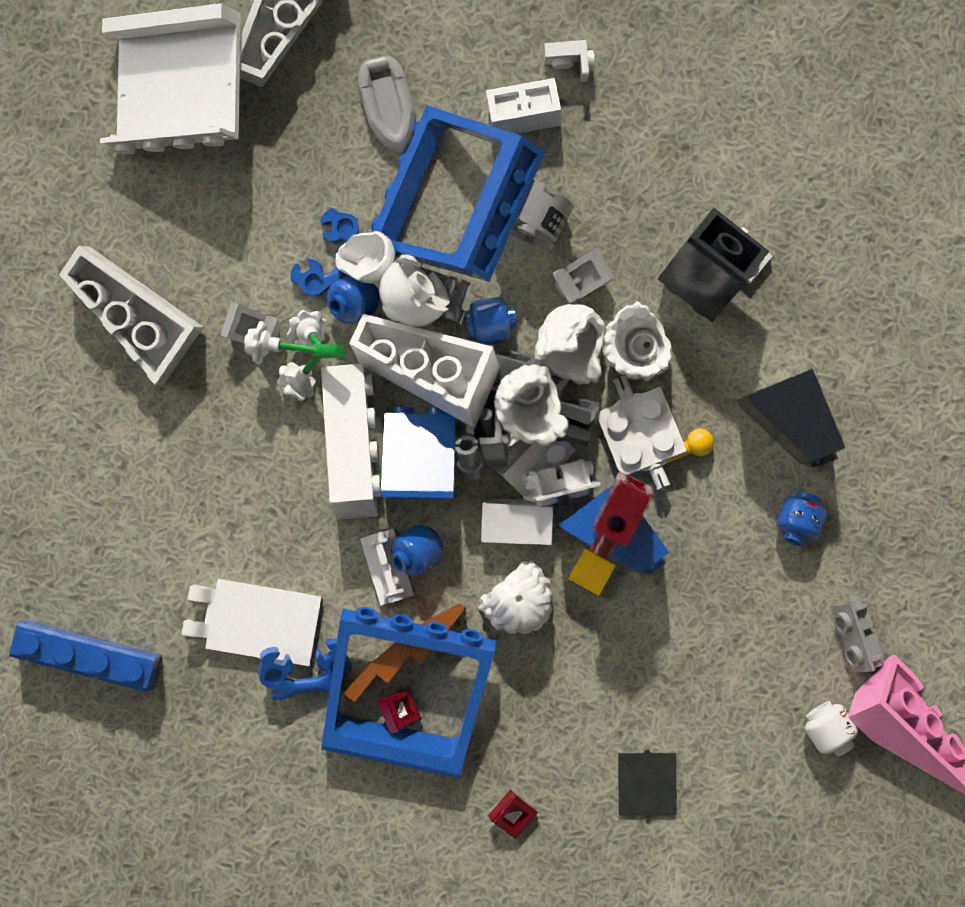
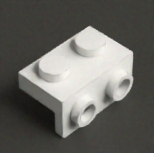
M513 439L508 444V466L492 468L522 496L532 494L531 490H527L524 485V477L529 476V472L549 467H555L557 471L559 465L564 464L576 450L566 441L558 442L555 440V442L542 445L537 442L528 444L523 440Z

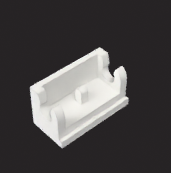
M555 78L486 90L491 126L519 134L561 126V107Z
M483 498L481 542L551 545L553 504L537 506L535 501L524 499Z

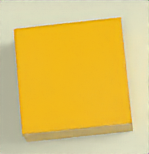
M585 548L568 579L599 596L616 565Z

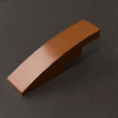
M459 603L427 619L420 625L427 626L430 622H440L446 625L449 630L464 611L465 606ZM394 642L368 665L343 694L355 702L376 675L388 683L409 656L422 664L432 650Z

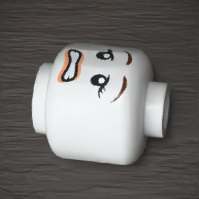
M830 701L817 706L807 714L808 721L805 725V731L820 753L830 754L834 752L838 757L847 753L855 746L852 740L858 733V727L848 717L849 713L844 706L840 704L832 705Z

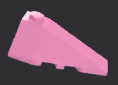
M892 655L888 657L883 665L855 693L848 717L873 742L965 795L964 745L956 734L947 735L940 720L943 714L937 705L931 708L926 705L918 691L924 688L918 677L897 656Z

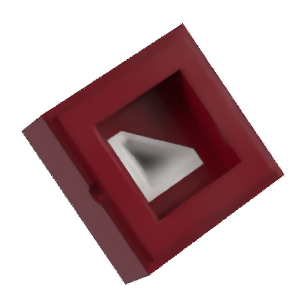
M409 687L377 701L390 734L422 720Z
M510 789L490 812L488 817L494 824L514 839H517L538 814V811Z

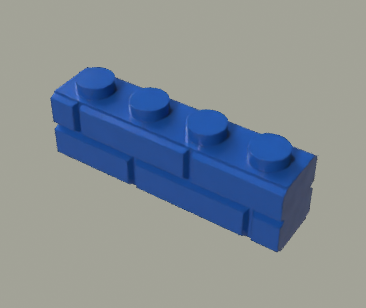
M29 620L17 623L9 651V657L28 659V662L90 678L97 676L98 680L144 692L153 689L162 655Z

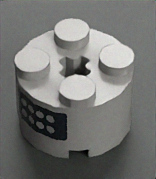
M533 179L510 234L521 240H525L528 235L534 238L533 243L547 251H551L574 205L558 192L556 195L546 190L547 186Z

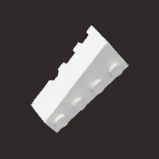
M254 0L240 36V79L263 87L324 0Z
M78 246L59 274L82 302L102 321V325L107 331L114 335L122 344L133 361L137 362L147 373L146 376L154 385L165 384L203 329V326L91 247Z
M366 314L362 315L350 341L359 364L363 363L364 367L471 427H476L500 368L493 347Z
M363 363L321 367L331 507L337 520L378 516L377 497L381 496L380 476L374 474V463L379 462L377 441L372 442L371 429H376L375 408H369L368 396L374 395L372 375H366Z

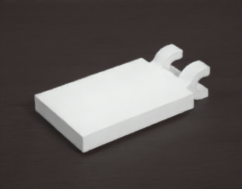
M224 579L217 580L216 589L197 585L190 586L188 600L208 603L205 622L184 620L181 635L207 638L205 649L260 658L259 654L266 648L278 647L280 656L276 659L283 660L285 654H289L293 664L310 666L322 596Z

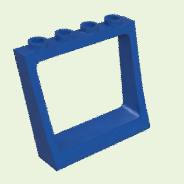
M426 105L420 121L414 124L413 138L407 152L403 153L399 158V170L393 184L386 188V201L379 216H376L371 223L372 233L377 231L388 237L393 244L396 257L411 255L426 265L490 282L545 151L521 135ZM448 128L501 146L458 249L452 254L396 241L443 131Z
M361 607L357 611L343 608L339 622L321 750L460 779L494 656L496 640L483 638L482 634L474 629H465L462 633L449 631L447 626L440 622H430L427 626L413 623L410 617L402 614L394 615L392 618L378 616V613L369 607ZM359 634L476 659L479 664L458 736L448 738L405 728L390 734L386 724L342 715L340 703L350 635Z

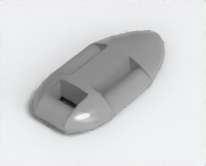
M386 55L364 61L358 73V86L368 124L375 136L385 147L394 153L403 154L411 143L413 128L416 122V113L406 75L399 62L391 56ZM390 70L391 76L371 81L370 74Z

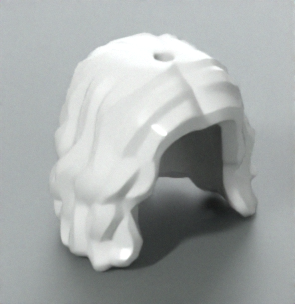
M635 302L632 306H626L617 313L614 321L610 322L606 327L603 353L609 365L614 367L619 374L626 375L629 379L638 380L642 378L648 381L655 375L662 374L665 370L669 369L672 359L671 343L665 336L663 325L656 319L653 313H650L647 306L641 305L639 302ZM645 342L650 343L649 348L644 347Z
M567 304L554 309L547 315L538 333L539 340L536 343L534 357L537 365L546 366L551 376H558L566 380L571 379L578 385L588 384L591 381L597 383L601 377L600 359L603 354L605 324L592 308L585 305Z
M537 364L531 366L523 365L501 380V384L496 392L495 409L501 425L506 431L512 433L514 440H523L528 444L537 442L547 445L549 442H555L558 437L565 436L568 422L564 416L560 415L561 403L557 396L556 385L551 380L550 372L546 366H539Z
M523 561L519 564L517 570L510 573L503 582L497 584L488 594L481 596L479 610L484 612V617L491 621L492 626L496 630L503 629L511 634L516 632L528 634L532 630L538 631L547 622L552 611L550 602L553 599V594L550 589V580L545 578L542 569L537 567L534 561ZM520 595L522 597L521 600L516 601V596Z

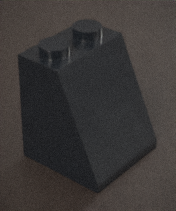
M713 208L657 279L665 285L669 292L678 295L692 306L697 314L713 322L748 282L769 253V250L716 208Z
M813 368L737 400L739 407L800 464L810 462L812 467L824 465L838 459L836 452L846 448Z

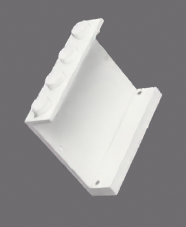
M220 3L102 19V33L119 40L117 135L113 134L110 137L100 138V143L113 147L115 153L128 155L135 154V149L139 148L150 152H162L165 150V146L173 145L174 148L192 149L194 148V143H203L207 146H223L225 140L239 139L241 13Z

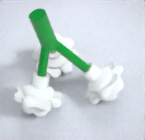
M302 310L298 313V317H293L289 320L290 329L287 337L289 340H293V343L282 342L280 338L271 337L267 330V324L264 321L258 323L257 329H248V334L244 340L245 352L252 356L253 362H256V364H261L263 357L268 355L269 351L280 352V350L312 354L313 358L306 366L302 365L299 367L295 363L290 362L287 366L283 365L279 368L280 377L277 383L282 387L283 393L300 401L305 400L306 396L312 397L314 395L313 386L316 380L311 376V370L321 359H342L346 353L345 347L341 344L321 343L325 339L324 331L328 323L325 319H321L322 315L319 311L309 313Z

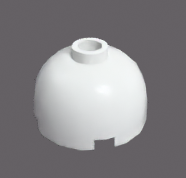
M401 255L382 275L379 291L383 303V311L388 318L407 326L420 327L429 325L445 313L448 309L446 306L450 303V298L438 276L433 271L427 275L420 269L424 263L411 255Z

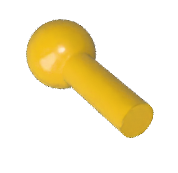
M705 429L693 430L688 435L687 440L683 442L687 452L671 458L667 463L689 454L699 457L706 456L714 447L712 434Z

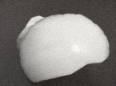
M374 231L373 233L353 235L339 248L336 253L335 265L340 271L360 282L375 283L381 280L382 275L394 262L395 250L391 240L381 232Z

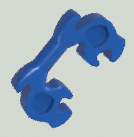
M332 208L321 217L320 222L322 225L332 223V231L323 233L324 238L331 243L337 244L340 241L346 243L353 235L359 233L358 221L352 214L337 212ZM308 259L311 268L301 273V267L296 263L291 270L290 278L291 282L298 284L308 296L317 297L327 291L331 284L346 277L347 274L335 267L332 272L325 275L322 272L323 266L318 261Z
M337 639L326 640V645L331 650L328 653L322 654L319 649L316 650L315 659L318 668L324 670V672L317 677L297 680L287 678L286 676L293 672V663L290 655L285 654L283 660L276 659L280 656L278 647H269L259 654L261 662L258 668V677L263 686L275 689L270 691L272 699L284 700L295 694L313 691L329 693ZM348 655L346 660L344 677H346L352 669V664L350 662Z

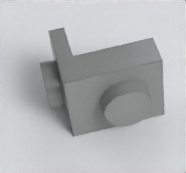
M598 249L588 252L567 267L558 269L553 273L558 293L564 299H567L569 303L585 298L615 279Z
M231 303L220 336L245 345L244 340L248 334V329H257L258 323L264 321L267 324V330L271 337L279 338L282 320L262 314L240 304Z

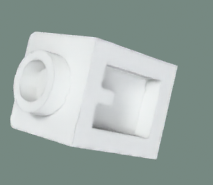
M586 40L544 44V65L552 64L553 69H567L573 67V62H579L580 82H587L589 72L595 71L593 50L587 51Z

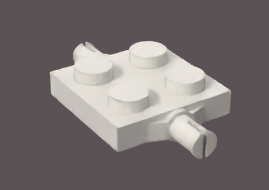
M621 376L620 378L625 390H623L618 378L613 380L620 400L613 406L599 411L597 418L618 470L627 475L650 471L656 490L663 489L658 475H660L664 487L671 485L663 465L671 458L686 453L687 450L661 386L645 393L633 394L627 376Z

